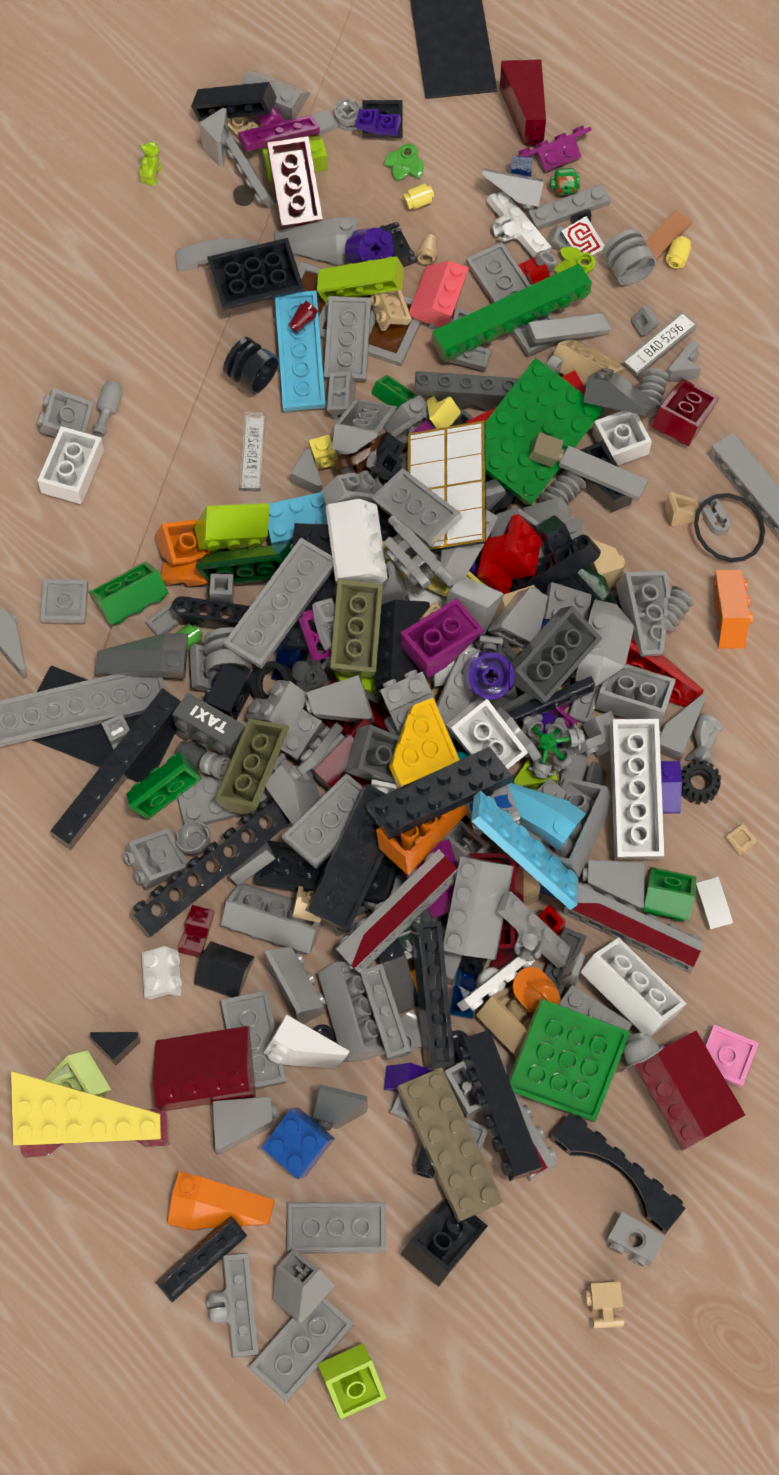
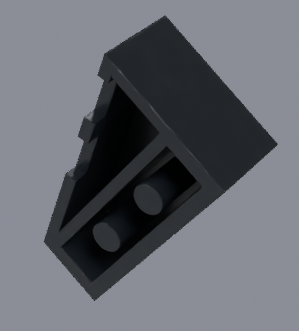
M603 440L580 450L619 467ZM582 477L586 483L585 490L611 512L631 504V497Z

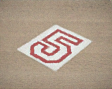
M587 217L562 230L571 247L578 248L582 253L587 252L594 255L603 250L605 246Z

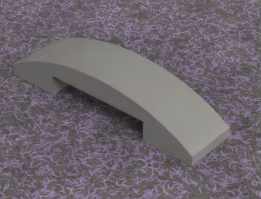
M218 239L187 246L175 252L178 272L198 269V264L208 263V256L257 245V242L246 239Z

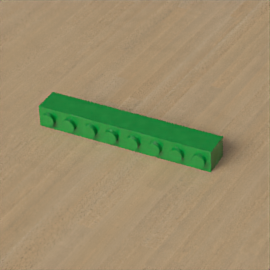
M579 263L433 330L432 344L443 361L455 359L461 353L468 350L472 351L479 345L491 342L502 334L511 333L516 328L528 325L529 322H533L541 316H548L556 309L565 308L571 302L586 298L591 292L592 281Z

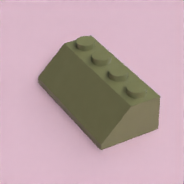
M337 580L330 669L349 676L374 677L377 665L383 584Z
M248 719L215 798L226 811L247 815L257 808L290 727L288 725Z

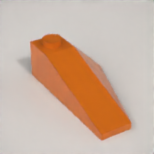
M198 519L162 523L155 537L160 555L170 564L191 563L202 558L205 554L215 552L208 551L207 549L199 550L194 527Z

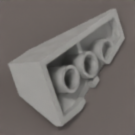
M356 217L332 218L276 230L275 240L288 238L294 256L299 257L303 255L312 258L313 261H326L336 267L347 265L350 263L346 258L345 244L347 239L357 230Z

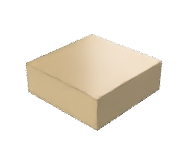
M744 823L724 838L738 856L758 842Z

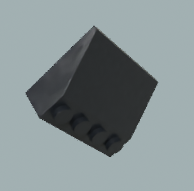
M288 238L207 257L209 273L222 310L304 291Z

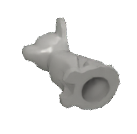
M704 713L699 715L695 726L697 748L690 752L685 760H699V763L705 760L708 764L713 762L710 749L715 743L717 733L724 729V726L716 718Z

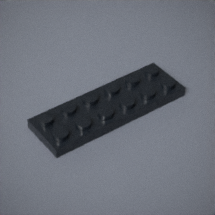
M294 523L292 549L299 539L302 538L332 556L328 524ZM334 570L303 612L313 610L312 605L315 602L330 598L333 600ZM299 618L283 639L284 649L309 650ZM309 620L310 629L315 632L316 625L313 621ZM317 642V650L323 651V645Z
M489 746L366 803V807L388 840L473 801L474 795L479 791L486 795L512 783L513 775Z
M369 784L364 785L305 911L345 932L349 931L385 855L379 849L376 830L380 827L368 812L366 803L386 793Z
M269 840L267 843L275 859L256 872L254 877L255 885L297 891L298 886H301L305 892L314 891L331 855L315 869L287 843ZM383 857L363 901L379 904L380 902H385L391 896L390 893L393 890L399 867L390 858Z

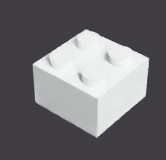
M620 411L594 421L592 434L596 442L604 441L618 466L649 454L652 441L638 414Z

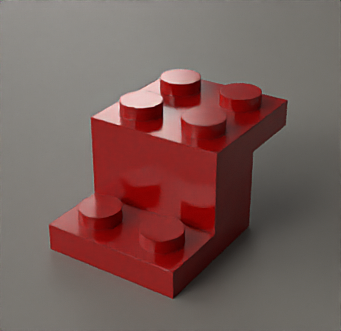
M520 514L511 516L507 534L487 538L483 546L477 576L488 587L504 595L510 592L512 580L535 575L542 545V538Z

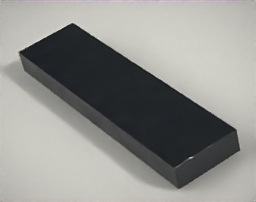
M592 676L556 691L546 703L535 700L508 712V714L519 725L523 723L527 716L542 715L593 692L595 682Z
M230 1216L155 1283L167 1298L174 1302L217 1264L223 1256L227 1255L244 1240L247 1234L236 1220Z

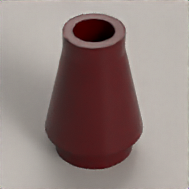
M305 301L303 304L300 303L288 326L298 333L304 326L316 318L318 310L308 301Z

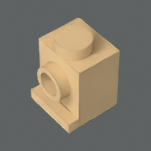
M298 886L292 917L320 923L321 918L305 911L314 891L305 892L303 887Z

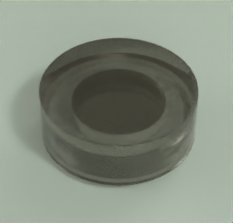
M247 185L236 187L233 192L235 203L240 206L250 205L254 200L253 189Z

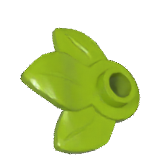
M564 247L560 249L564 260L556 266L555 272L559 273L580 263L587 274L594 269L595 259L590 253H582L576 247ZM586 262L588 265H582L581 263Z

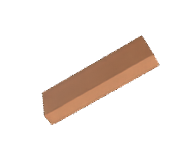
M677 210L646 240L647 247L650 248L657 261L670 248L672 241L676 237L681 236L691 226L692 220Z

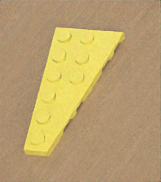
M11 1071L13 1146L161 1139L160 1113Z

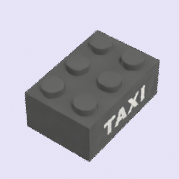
M188 692L173 712L176 731L181 738L185 740L191 739L196 742L197 746L206 751L209 750L217 753L219 756H225L232 760L245 725Z

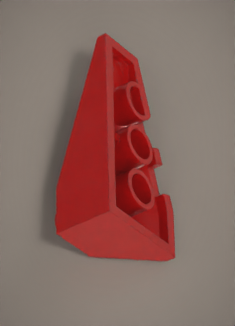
M632 635L626 664L676 679L669 702L687 707L702 695L704 689L663 654L659 656H641Z

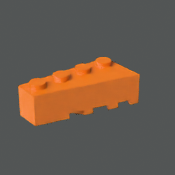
M466 804L388 840L381 828L377 829L379 849L409 875L467 814Z

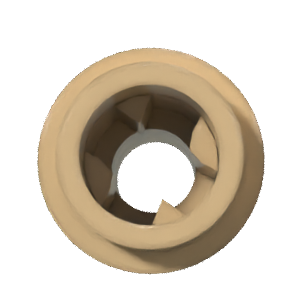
M432 234L425 236L417 252L418 261L423 265H432L437 259V238Z

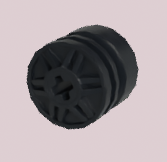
M244 337L231 348L224 361L223 372L232 380L240 382L241 386L251 393L257 394L271 382L278 369L279 358L269 350L262 349L261 345L251 338Z

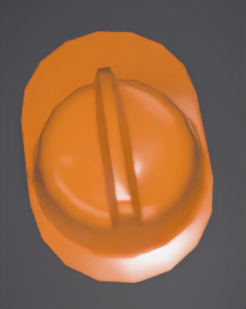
M527 967L517 973L513 982V992L518 1001L531 1015H534L540 998L560 1004V993L557 987L539 968Z

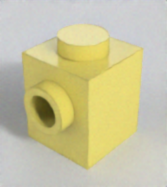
M330 435L309 440V448L317 471L335 466L336 451L332 449Z

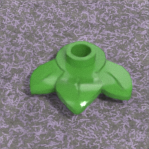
M404 144L399 150L390 152L384 161L385 166L393 167V176L397 182L404 179L409 173L418 179L423 174V162L418 157V150L413 144ZM407 150L412 152L408 156L404 154Z

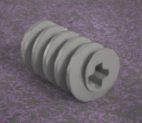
M646 369L641 375L638 389L657 404L656 409L646 415V417L656 416L661 406L660 402L663 400L662 395L665 393L664 388L667 386L666 381L669 379V375L661 369Z
M565 470L562 472V475L556 478V481H553L545 489V492L539 495V502L561 496L569 505V500H574V494H580V488L585 489L586 483L580 475Z
M672 586L670 598L668 599V617L666 618L665 629L670 633L675 631L674 626L680 624L678 619L682 620L685 616L684 613H688L689 607L694 605V601L689 594L678 586Z

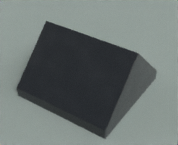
M211 941L200 956L194 985L230 998L240 996L255 956Z

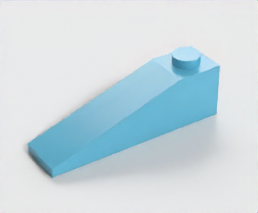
M513 783L508 784L515 806L520 814V824L560 851L586 813L567 800Z

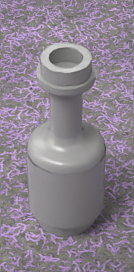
M107 381L102 386L96 405L101 413L97 424L92 427V433L96 436L104 437L105 433H107L105 425L108 416L117 412L123 394L122 386L117 382Z

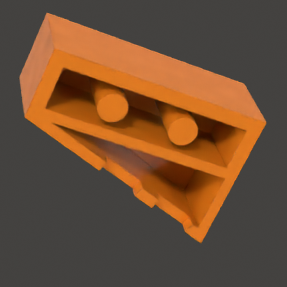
M716 570L713 586L715 611H718L719 622L716 625L717 630H720L718 649L745 648L748 626L753 623V612L748 609L750 608V595H746L748 589L747 579L743 578L742 570Z

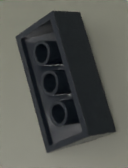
M392 600L381 605L375 689H383V684L393 679H396V682L404 680V675L410 671L417 670L418 673L422 672L402 649L401 632L420 621L419 619L430 607L429 602Z

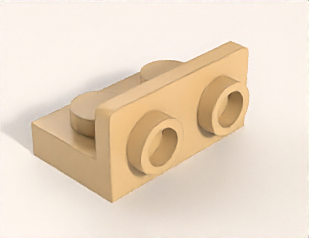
M401 290L372 294L370 296L371 306L381 331H386L390 324L408 325L412 320Z

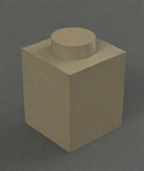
M539 432L533 439L528 459L552 468L563 457L564 449H561L563 441Z

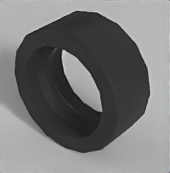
M274 661L266 662L262 669L257 666L250 679L253 695L259 699H268L269 695L263 690V679L270 670L279 671L283 681H291L295 684L291 669L285 664Z

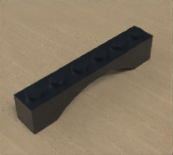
M570 1113L553 1133L551 1141L569 1156L595 1159L618 1171L637 1193L644 1210L645 1219L666 1235L686 1209L683 1206V1201L676 1195L672 1194L670 1196L664 1191V1186L657 1179L652 1178L651 1180L644 1174L645 1170L635 1162L630 1163L625 1158L626 1155L616 1146L612 1148L607 1144V1139L600 1132L590 1130L587 1127V1122L578 1115L573 1116Z

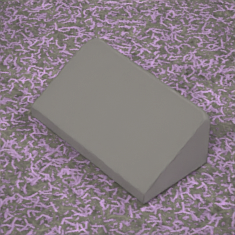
M424 410L390 434L405 444L408 442V434L412 433L425 420L434 427L435 425L430 420L426 410Z
M266 842L229 873L230 878L238 886L275 859L269 844Z

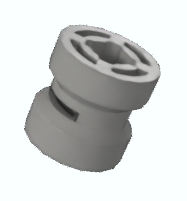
M208 751L203 754L199 767L203 773L212 774L216 778L224 779L231 760L225 756H219L217 753Z

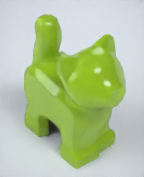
M155 141L140 145L145 155L141 160L139 176L140 182L156 186L158 181L156 173L161 172L162 164H160L158 156L160 148Z

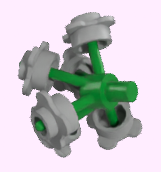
M542 715L527 716L523 720V728L521 730L530 737L537 735L540 737L539 741L536 739H531V741L542 756L537 761H533V766H528V769L534 771V776L538 778H547V775L554 776L555 772L551 771L552 764L546 762L549 751L555 753L553 761L555 762L554 769L556 771L572 769L574 767V757L577 754L576 751H568L565 748L558 750L556 746L560 742L568 741L570 748L577 747L578 751H580L581 744L584 743L585 738L583 731L578 730L576 724H573V729L567 728L565 720L558 717L554 723H548L545 726L547 734H543L541 732L543 729ZM527 754L524 756L525 758H529L530 760H532Z

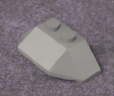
M594 600L588 623L602 639L579 664L575 682L592 676L595 682L594 686L598 687L625 668L634 625L617 604Z

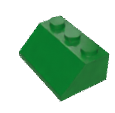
M145 561L89 591V594L105 620L112 625L123 622L126 619L125 617L132 613L142 612L145 606L151 603L162 601L169 592L159 571Z
M179 752L169 757L167 762L160 768L152 770L149 776L142 782H137L131 787V790L126 793L128 804L132 810L149 820L199 782L202 777L189 758Z

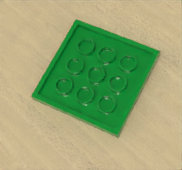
M540 998L509 1077L513 1092L596 1122L630 1031Z

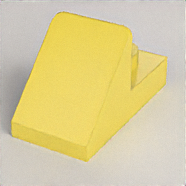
M434 396L427 400L429 418L437 429L451 426L461 413L451 397H447L439 402Z

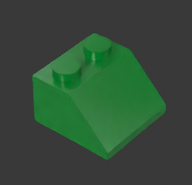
M651 867L643 911L653 916L663 915L671 917L676 921H689L695 898L697 876Z

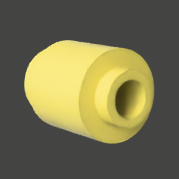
M423 183L407 190L402 196L407 209L413 208L415 210L432 203L434 193L430 185L427 186Z
M678 236L672 241L666 256V262L670 267L682 268L685 266L691 251V241L683 236Z

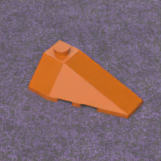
M179 1171L172 1193L167 1224L191 1231L206 1228L217 1229L232 1216L240 1227L269 1225L275 1200Z

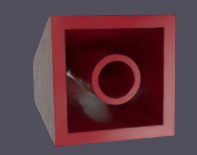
M542 60L501 61L500 92L523 145L534 146L544 141L546 127Z

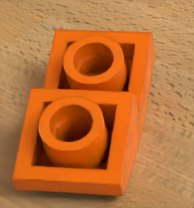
M197 561L175 565L169 562L163 563L161 578L165 586L185 583L188 587L208 584V582L196 569Z

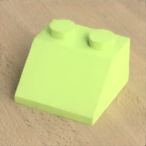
M88 1050L68 1055L44 1080L103 1098L111 1091L110 1086Z

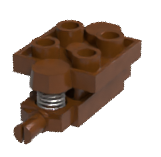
M385 433L377 436L354 453L338 455V459L334 461L336 469L341 470L342 474H359L366 470L372 472L366 466L364 460L369 457L371 452L376 450ZM408 442L405 443L401 454L408 452Z

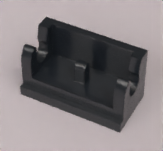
M393 222L380 226L381 229L389 232L392 236V257L397 256L403 267L417 263L414 251L411 250L401 228H398L400 224Z

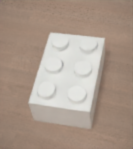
M61 426L38 478L41 493L82 505L104 452L102 438Z
M479 697L445 725L469 756L490 746L507 769L528 753L488 699Z

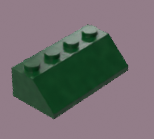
M277 543L274 546H256L250 549L237 548L234 551L226 552L215 551L214 553L205 554L196 563V569L209 584L211 574H233L234 585L268 581L291 552L292 548L289 544Z

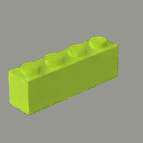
M396 256L319 269L317 292L324 302H329V296L360 297L403 290L404 267Z

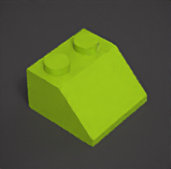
M364 1343L317 1364L340 1420L386 1399L374 1364Z

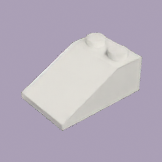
M288 1015L285 1016L264 1051V1054L268 1055V1058L277 1064L337 1069L349 1053V1050Z

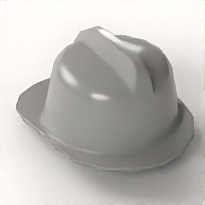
M639 1032L630 1035L623 1048L627 1066L620 1073L632 1065L651 1058L660 1052L664 1045H658L648 1034Z

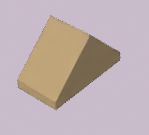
M673 492L668 493L664 509L670 526L674 527L694 522L699 504L696 499ZM700 512L699 520L703 519V516H702V513H701V512Z

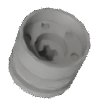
M636 229L626 230L612 237L602 250L603 257L610 268H612V272L621 285H632L641 281L654 270L657 264L655 256L650 248L647 247V243L639 230Z
M234 628L215 629L204 636V650L207 655L205 658L206 676L210 679H214L217 670H221L224 664L247 672L249 676L252 674V662L224 645L225 640Z

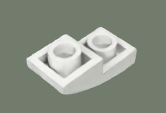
M719 877L696 883L710 929L733 923Z

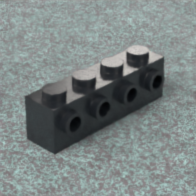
M270 82L203 88L197 90L191 107L199 121L205 120L222 108L227 109V118L269 115L277 96Z

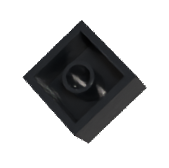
M224 664L222 669L217 670L215 673L214 684L211 689L206 691L203 701L237 720L252 692L249 673Z

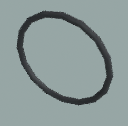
M731 493L714 494L705 499L696 510L694 520L696 536L704 549L716 558L728 562L745 561L756 555L763 545L765 527L762 516L755 506L743 497ZM729 497L743 502L752 509L758 518L761 529L759 543L752 552L743 557L730 558L720 555L708 547L700 534L698 525L700 512L707 503L716 498Z

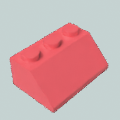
M452 261L426 266L409 310L411 318L428 324H434L437 327L450 323L469 267Z

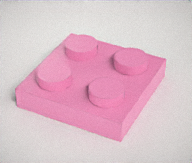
M714 1025L706 1043V1048L726 1082L742 1088L759 1043Z

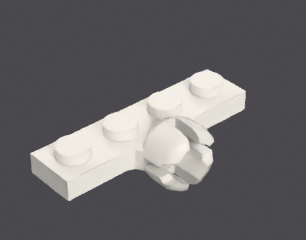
M500 191L488 196V204L500 217L495 219L493 224V233L495 237H498L499 241L506 242L517 239L533 258H536L541 251L550 252L551 245L508 194Z
M518 955L501 969L495 967L484 969L477 976V988L458 1002L457 1005L462 1012L468 1008H471L472 1011L483 1003L481 998L484 996L491 997L504 990L506 982L508 983L517 975L516 971L520 967L527 968L535 960L526 961Z

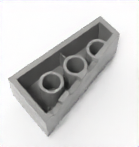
M366 470L359 474L337 475L321 492L326 505L354 499H362L374 503L371 497L386 482L373 471L368 472Z

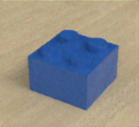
M298 1107L290 1109L262 1146V1149L293 1176L301 1179L309 1174L335 1138Z

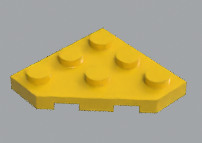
M433 698L409 708L389 765L398 788L460 760Z

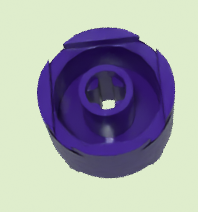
M381 228L355 230L345 244V254L348 262L355 264L368 260L392 257L393 243L391 234Z
M482 651L468 658L464 667L463 677L467 688L475 695L485 699H498L502 697L514 683L515 675L511 663L504 656L491 651ZM488 671L492 672V676H490L488 679L485 678V674H487Z

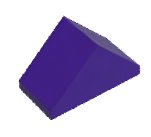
M413 1063L387 1066L384 1091L399 1092L397 1089L399 1085L433 1070Z

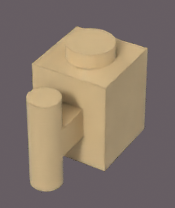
M621 1282L591 1283L589 1291H585L586 1306H591V1313L602 1312L603 1317L593 1318L594 1329L624 1327L623 1316L613 1317V1311H621L623 1308Z

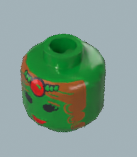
M574 168L556 169L554 176L550 177L551 189H555L558 196L575 194L577 189H580L579 172L576 173Z

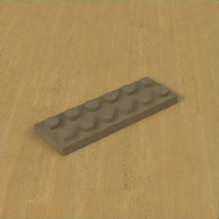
M442 1067L399 1085L397 1089L457 1222L459 1223L501 1204L503 1200Z

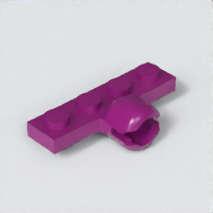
M273 107L271 114L257 116V122L260 127L238 132V139L246 151L267 147L269 142L319 134L320 126L312 115L286 120L277 108Z

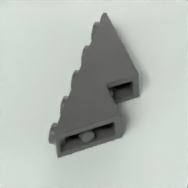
M416 371L414 390L429 398L434 396L438 402L451 397L459 409L472 403L489 411L501 403L518 381V378Z

